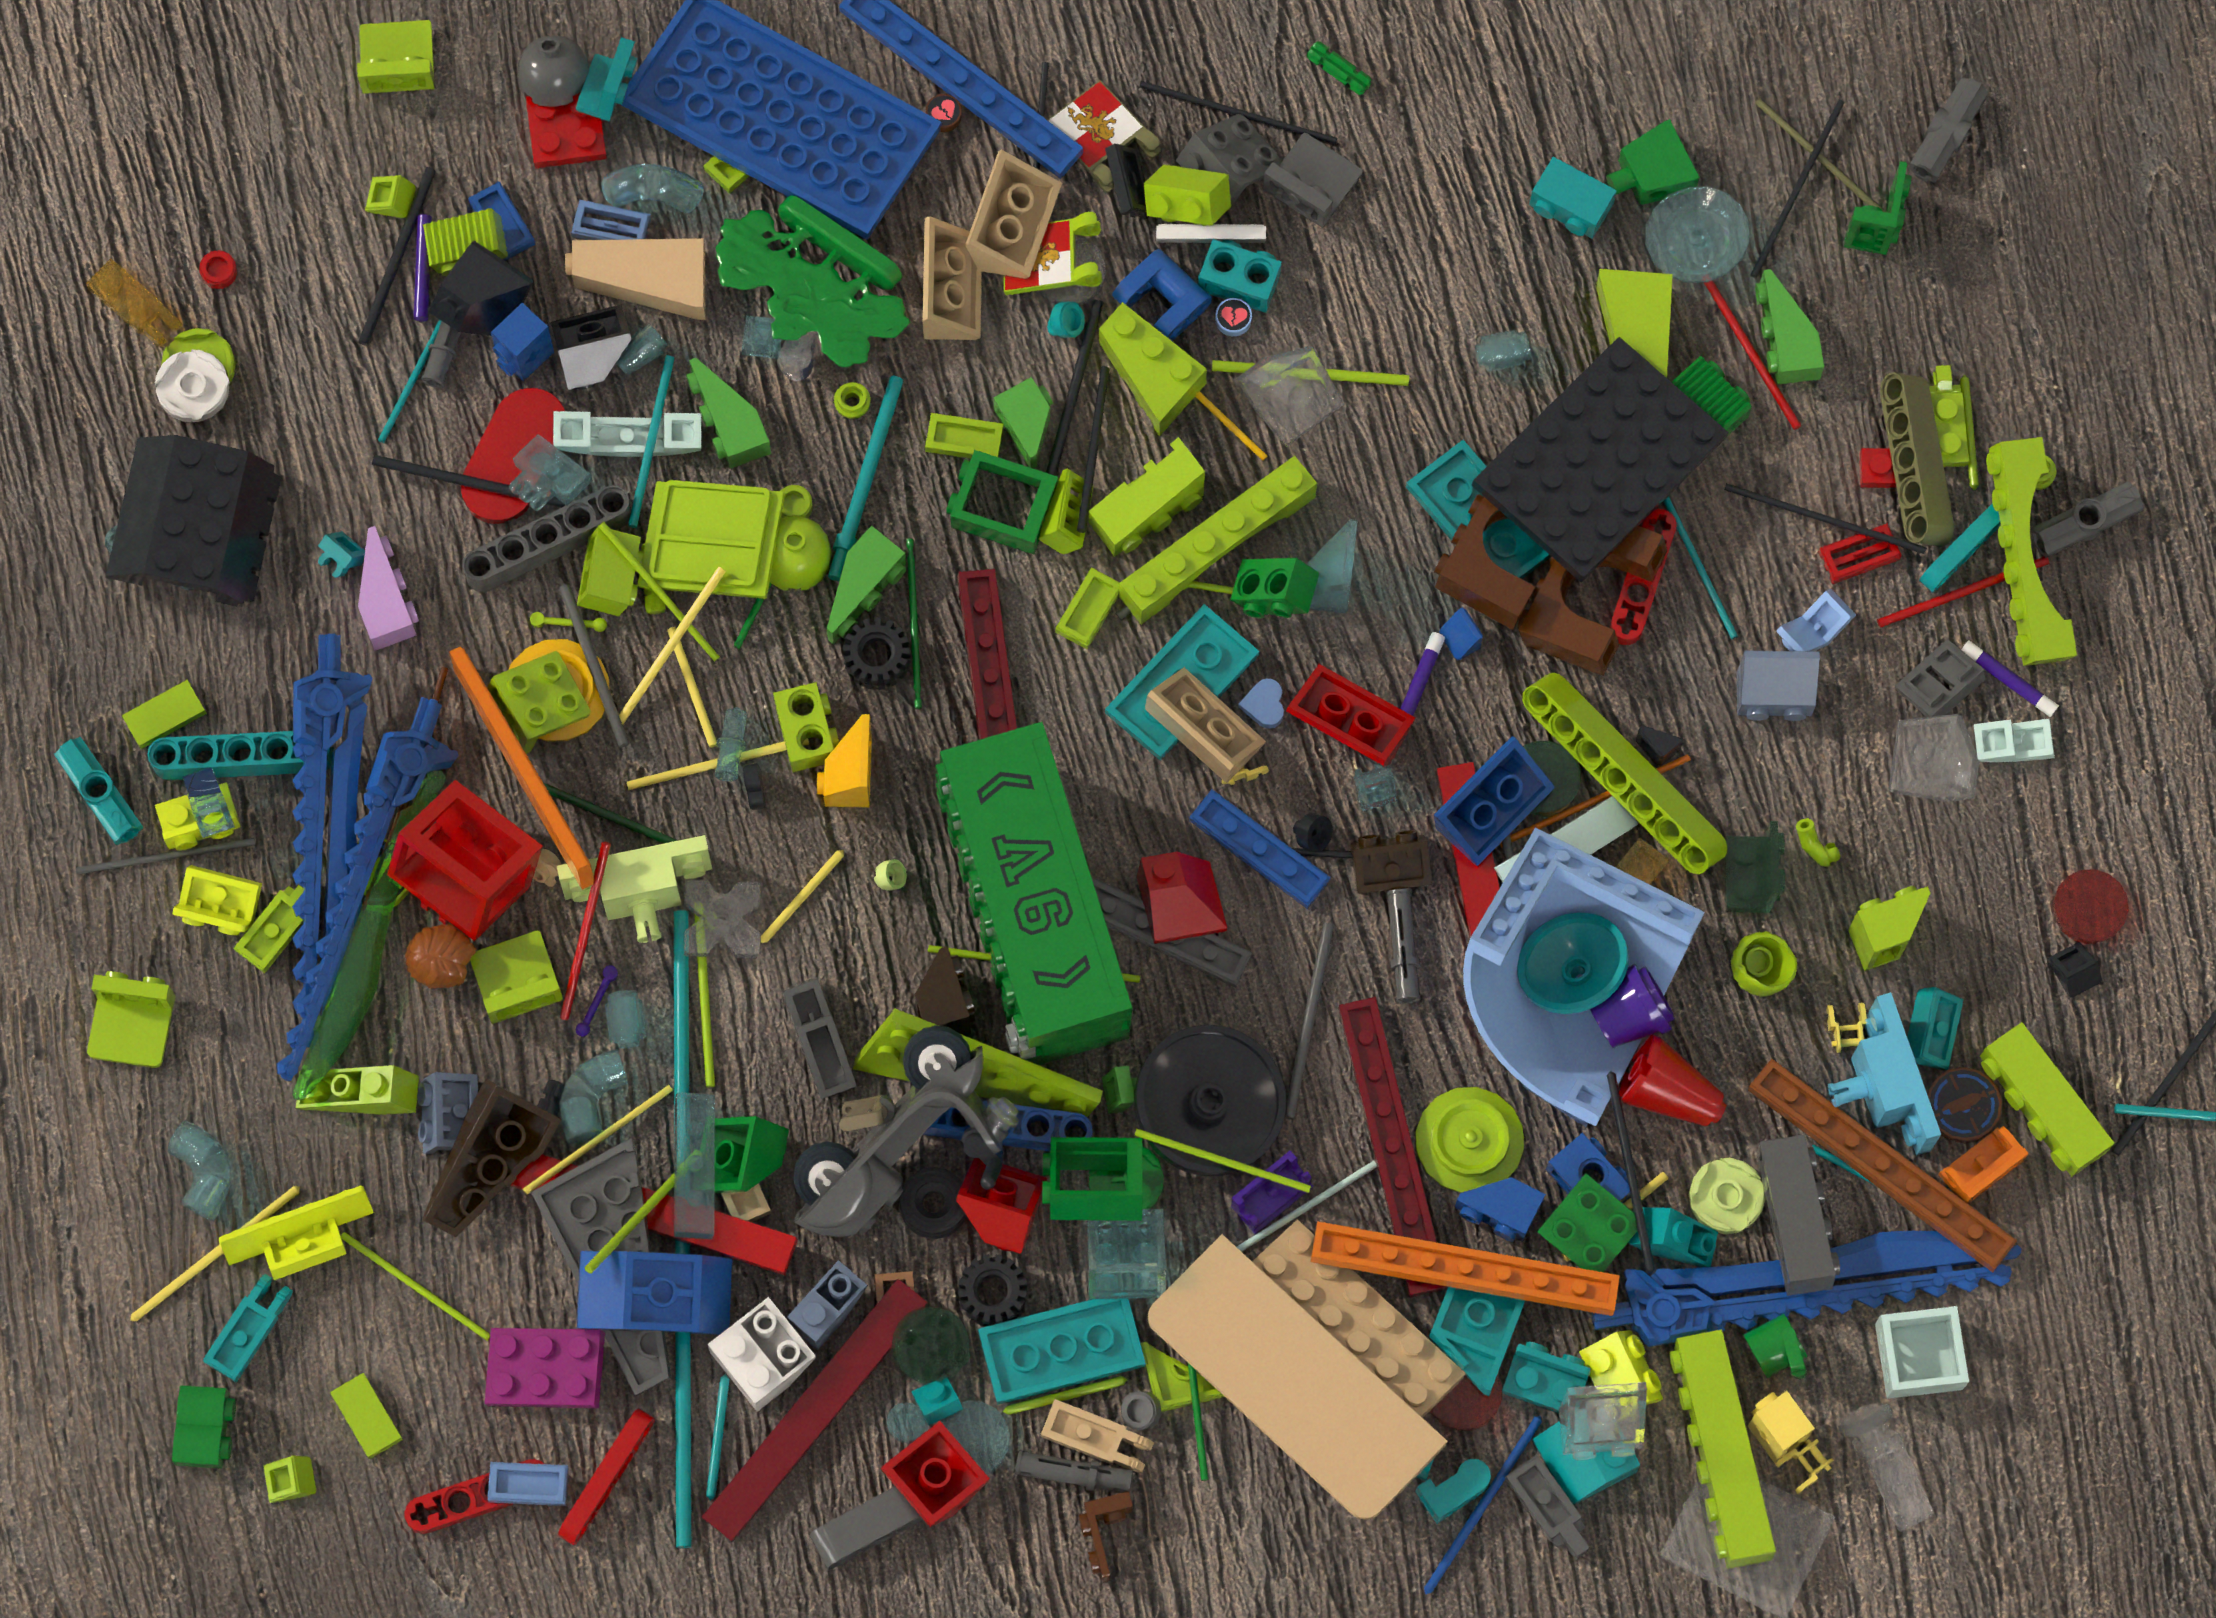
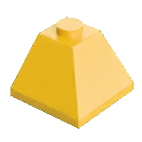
M862 714L825 759L824 772H817V795H824L825 807L870 808L872 731L869 714Z

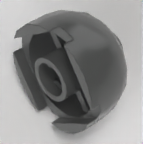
M551 35L532 41L524 49L518 62L521 92L524 96L525 94L531 96L533 103L541 106L555 107L573 102V96L582 90L589 72V63L585 52L575 41L565 36Z

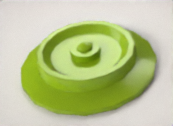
M1479 1087L1454 1088L1437 1096L1422 1112L1415 1132L1417 1155L1426 1173L1442 1187L1459 1193L1509 1178L1518 1168L1524 1150L1523 1126L1514 1108L1498 1094Z

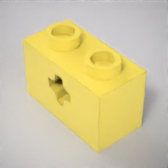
M1788 1391L1779 1397L1772 1392L1755 1405L1756 1408L1751 1412L1753 1418L1748 1424V1428L1774 1463L1794 1448H1798L1805 1443L1815 1429Z

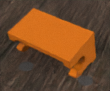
M2004 1126L2000 1129L1997 1127L1974 1147L1940 1171L1938 1175L1955 1195L1969 1204L2020 1165L2029 1153L2019 1144L2008 1129Z

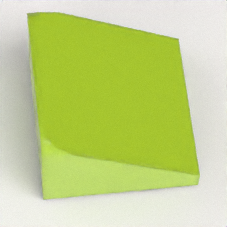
M401 175L372 177L365 211L406 218L414 199L416 186Z
M293 1455L263 1465L269 1503L306 1497L316 1493L310 1457Z

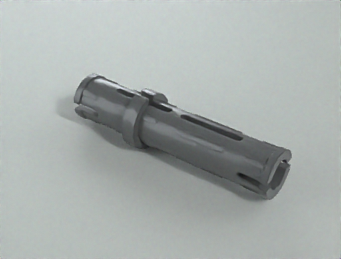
M1395 889L1387 892L1393 959L1390 961V968L1395 972L1396 1000L1400 1004L1420 1001L1417 969L1420 968V959L1416 957L1414 926L1410 902L1411 892L1408 889ZM1401 914H1402V921H1403L1404 940H1402V938H1401V927H1400V915H1401ZM1404 952L1406 953L1407 978H1405Z
M1019 1450L1015 1474L1077 1484L1087 1487L1089 1491H1095L1096 1488L1119 1493L1129 1491L1130 1493L1133 1470L1100 1465V1461L1092 1460L1091 1463L1078 1462Z

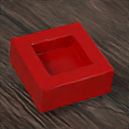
M1861 448L1859 452L1860 488H1897L1890 448Z

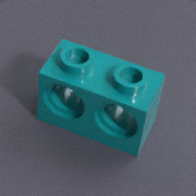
M1212 239L1198 277V285L1209 295L1225 300L1238 298L1245 301L1250 308L1267 313L1281 275L1282 261L1277 260L1274 255L1265 251L1254 253L1242 249L1240 244L1231 240L1218 241ZM1225 262L1233 268L1228 272H1220L1214 266ZM1253 274H1262L1267 280L1258 284L1252 282L1249 277Z

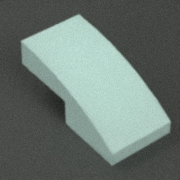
M2050 719L2019 723L2003 720L1974 724L1978 762H2018L2055 758Z

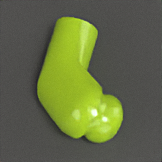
M1805 818L1797 822L1796 830L1802 849L1820 866L1829 867L1831 866L1830 863L1840 860L1841 855L1835 843L1829 842L1822 846L1813 820Z

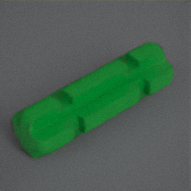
M1316 41L1308 51V59L1317 66L1322 64L1324 71L1344 85L1350 84V89L1358 95H1363L1371 85V77L1363 71L1357 72L1356 66L1335 51L1330 53L1328 46L1321 41Z

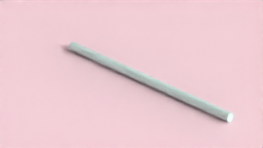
M1373 1160L1236 1247L1243 1252L1377 1168V1164Z

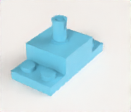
M1890 992L1876 997L1867 1014L1868 1019H1865V1028L1869 1038L1860 1040L1851 1057L1857 1077L1828 1084V1092L1830 1097L1834 1096V1099L1831 1100L1834 1107L1865 1098L1875 1129L1904 1120L1905 1124L1902 1125L1904 1140L1908 1147H1914L1917 1156L1930 1152L1941 1136V1132L1892 993Z

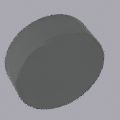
M1132 1392L1122 1402V1419L1132 1429H1150L1158 1423L1161 1417V1404L1158 1398L1150 1392Z

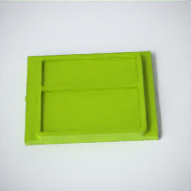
M678 480L656 481L641 565L662 590L701 593L718 566L726 570V573L711 594L767 599L785 493L782 491H770L762 487ZM639 574L637 586L639 588L652 589Z

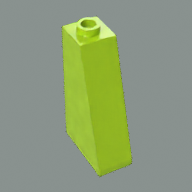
M1600 269L1596 290L1610 345L1620 337L1667 378L1673 274Z

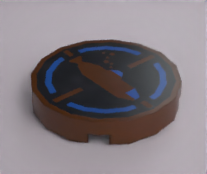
M1960 1067L1947 1070L1935 1079L1928 1090L1927 1095L1941 1136L1944 1138L1947 1137L1950 1140L1963 1144L1979 1141L1991 1133L2000 1119L2002 1101L1999 1089L1990 1077L1977 1069Z

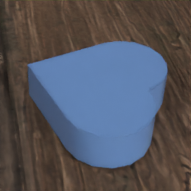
M1268 678L1259 681L1241 700L1238 708L1264 728L1271 729L1277 727L1282 722L1284 714L1283 706L1280 703L1282 697L1280 684Z

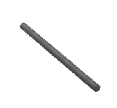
M1323 923L1286 1100L1284 1117L1286 1119H1294L1334 929V925L1331 923Z

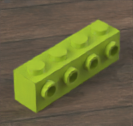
M2022 1022L1984 1049L1980 1058L1983 1060L1981 1065L1985 1073L1992 1080L1997 1079L2006 1090L2004 1095L2008 1103L2016 1111H2022L2029 1121L2027 1123L2029 1130L2037 1140H2044L2052 1151L2050 1154L2051 1158L2061 1171L2067 1170L2070 1176L2073 1177L2106 1154L2115 1144Z

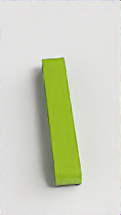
M1548 673L1524 690L1522 701L1527 711L1686 870L1693 874H1702L1726 856L1728 846L1724 837L1563 676L1557 673Z

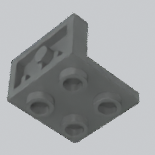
M1303 133L1279 166L1272 162L1264 173L1263 190L1323 228L1362 176V169L1309 134Z

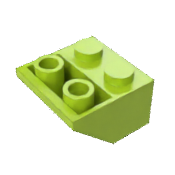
M1915 886L1906 887L1896 892L1893 899L1882 902L1880 898H1876L1859 906L1860 910L1854 916L1848 932L1864 971L1900 959L1930 896L1928 886L1918 890Z

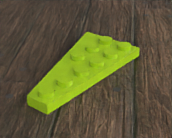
M895 1008L857 1054L852 1069L910 1081L905 1074L903 1066L906 1045L911 1037L923 1028L939 1025ZM962 1035L968 1043L970 1051L979 1046L983 1048V1070L981 1079L974 1089L978 1096L1027 1107L1079 1113L1086 1117L1100 1104L1102 1090Z

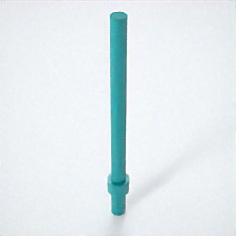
M890 376L842 531L835 538L832 548L835 554L828 573V578L834 581H840L847 552L858 541L855 536L904 382L902 378L897 376Z

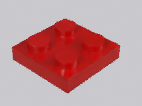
M581 91L573 96V102L555 107L535 104L531 96H526L535 169L607 159L602 119L576 110Z

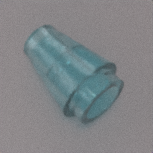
M647 324L643 329L639 327L631 337V341L616 364L629 376L632 372L637 371L663 355L662 350L668 344L650 324Z

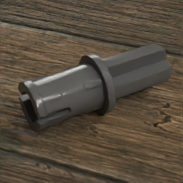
M442 321L434 344H431L428 348L431 354L424 375L421 378L424 384L434 388H443L445 385L451 361L457 358L455 349L461 333Z

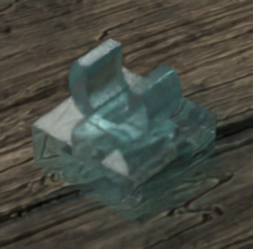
M746 316L741 349L742 355L779 358L781 339H772L771 324L775 321L774 319Z
M1376 763L1374 764V770L1362 773L1360 768L1356 769L1354 782L1357 800L1362 812L1397 802L1394 776L1389 765L1383 767L1381 764Z

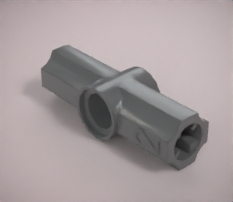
M1961 77L1944 108H1939L1925 133V140L1910 163L1909 169L1916 177L1925 182L1931 181L1936 183L1952 154L1959 151L1972 127L1971 122L1978 114L1988 95V91L1983 87L1982 83L1972 78L1966 79Z
M2128 481L2093 499H2083L2077 503L2076 507L2033 527L2030 531L2033 543L2038 552L2047 558L2080 541L2092 540L2099 532L2142 512L2144 506L2141 495L2137 488ZM2088 514L2092 516L2096 524H2084L2080 520L2079 515Z

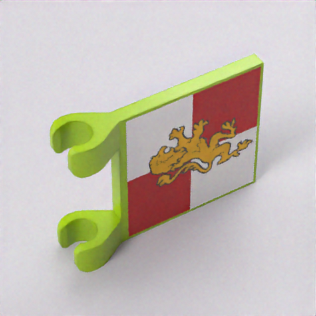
M1085 212L1073 219L1048 222L1030 277L1025 279L1003 275L1005 295L1073 285L1099 286L1102 283V273L1098 271V265L1095 262H1087L1076 267L1075 235L1091 237L1100 234L1101 223L1097 220V215L1094 212Z

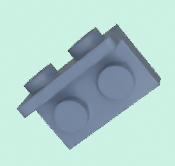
M434 1072L421 1081L417 1094L418 1104L422 1106V1121L418 1128V1138L423 1143L424 1154H433L438 1150H452L467 1112L478 1094V1077L476 1074Z

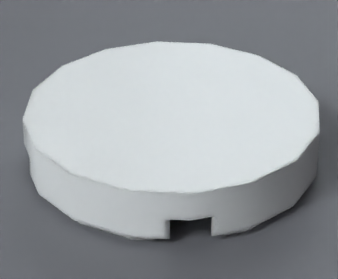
M191 350L192 352L173 354L161 365L156 375V394L161 407L171 417L183 422H200L213 417L223 408L229 396L230 382L223 364L214 355L202 350Z

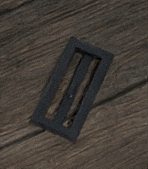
M1114 143L1105 148L1121 215L1126 216L1130 214V217L1135 218L1138 216L1139 219L1145 220L1150 216H1147L1145 178L1138 150Z

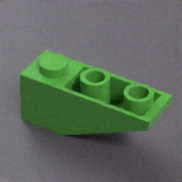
M1771 269L1763 270L1760 283L1755 284L1757 304L1764 306L1765 317H1761V330L1763 338L1769 339L1771 351H1767L1769 373H1775L1777 385L1820 380L1824 370V361L1818 331Z
M697 358L689 360L691 373L686 374L687 381L693 395L700 393L704 405L700 406L699 410L705 426L713 425L717 437L712 439V443L719 460L726 458L729 468L732 469L771 454L770 442L756 408Z
M873 526L847 552L827 625L828 640L833 645L840 637L845 639L847 633L851 634L852 627L858 624L856 619L865 610L867 612L873 610L881 600L882 594L880 593L889 583L895 585L906 572V567H904L906 565L905 552Z

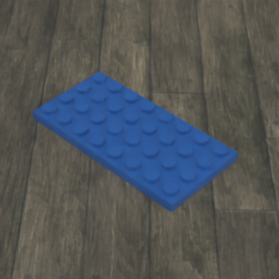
M718 0L684 1L629 81L622 104L623 107L780 193L802 199L837 224L866 240L869 239L940 132L942 122Z

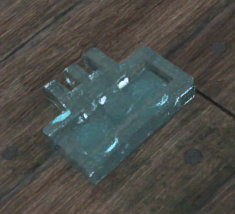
M537 434L513 458L515 466L522 472L511 482L509 491L515 495L519 494V498L525 503L530 502V507L535 511H539L554 496L568 506L593 480L588 471Z

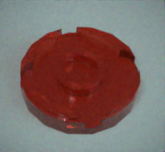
M2096 869L2079 870L2067 876L2057 888L2052 903L2053 913L2060 930L2072 940L2080 941L2084 944H2096L2097 942L2113 938L2125 924L2129 911L2128 897L2120 882L2110 874Z
M1498 1374L1489 1396L1483 1394L1465 1375L1430 1410L1431 1414L1443 1426L1450 1429L1473 1431L1485 1426L1496 1415L1502 1401V1383Z

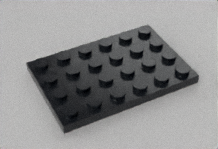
M1618 337L1473 480L1471 486L1582 583L1726 439L1729 432L1623 339Z

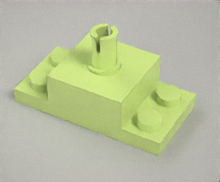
M703 835L608 855L599 892L601 893L608 921L633 916L638 942H648L646 927H649L652 941L660 939L662 936L659 931L656 911L682 905L676 877L683 876L685 879H694L705 875V871L712 870L706 836ZM598 857L588 859L591 864L593 876ZM558 865L557 871L565 900L573 899L574 902L588 901L591 886L582 890L568 865Z

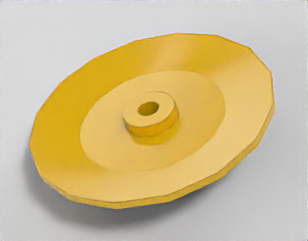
M568 639L544 640L527 647L509 667L510 670L557 651L591 711L587 718L538 738L546 742L569 741L587 733L602 718L605 712L581 645ZM598 658L599 664L601 666L602 672L604 674L605 680L610 690L608 674L604 668L601 659Z

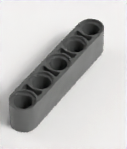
M606 486L472 550L465 556L462 565L468 585L477 592L490 591L586 545L590 535L602 522H605L613 530L623 527L629 522L631 514L628 493L619 486ZM617 501L623 504V507L617 512L605 510V507L610 502ZM585 517L590 520L589 524L584 528L572 526L573 521L577 518ZM546 533H553L557 536L555 541L550 544H542L538 541ZM519 549L523 551L522 556L517 560L505 558V555L510 550ZM479 565L490 567L488 573L483 576L472 574L473 569Z

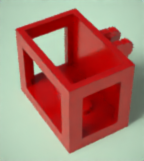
M454 780L398 833L387 875L420 899V906L428 912V910L433 909L439 914L438 920L444 925L450 922L475 941L530 888L543 845L457 780Z

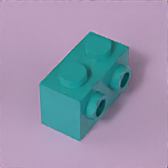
M1553 156L1532 190L1529 205L1540 216L1546 219L1554 218L1564 223L1566 228L1573 234L1578 236L1586 235L1593 239L1614 204L1617 190Z

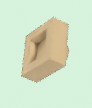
M759 1183L747 1192L721 1193L728 1211L733 1217L753 1222L771 1214Z

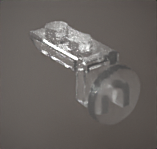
M1883 1402L1871 1403L1848 1413L1839 1422L1838 1428L1840 1435L1854 1437L1855 1440L1851 1442L1857 1455L1867 1461L1887 1509L1898 1530L1902 1532L1935 1514L1900 1434L1884 1424L1892 1417V1408L1889 1404Z

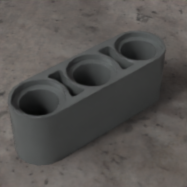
M893 1487L818 1527L809 1536L826 1568L829 1570L921 1522L923 1518L896 1487Z

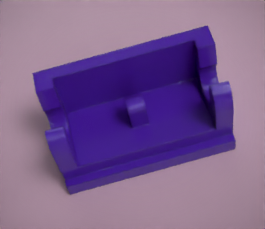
M1291 1150L1265 1170L1310 1185V1190L1314 1187L1311 1184V1175L1308 1171L1304 1172L1299 1167L1298 1159ZM1257 1177L1232 1197L1231 1207L1256 1235L1307 1192Z

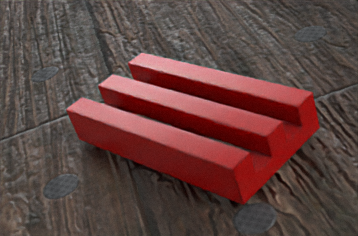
M1888 523L1871 529L1893 536ZM1856 534L1819 548L1818 553L1825 562L1824 567L1826 571H1829L1830 580L1833 585L1900 560L1902 555L1898 546L1883 541L1833 559L1832 554L1875 539L1862 534ZM1887 549L1891 551L1840 571L1837 570L1838 567Z

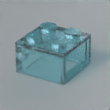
M1142 1209V1221L1087 1220L1086 1242L1089 1299L1159 1298L1166 1291L1163 1209ZM1143 1224L1149 1225L1147 1228H1140L1138 1226ZM1103 1225L1111 1226V1228L1103 1229L1100 1227ZM1127 1225V1226H1129V1227H1127V1228H1122L1121 1226Z

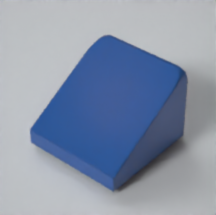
M1463 607L1458 609L1439 631V634L1445 637L1444 642L1456 660L1465 658L1481 647L1483 635L1467 610Z

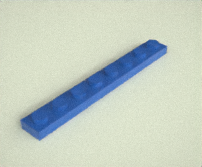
M843 0L839 5L840 12L946 93L956 98L967 109L1061 179L1084 153L1081 145L891 1Z

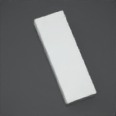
M1158 224L1156 227V243H1211L1212 239L1218 241L1231 240L1236 243H1265L1266 226L1213 224L1212 226H1202L1200 224Z

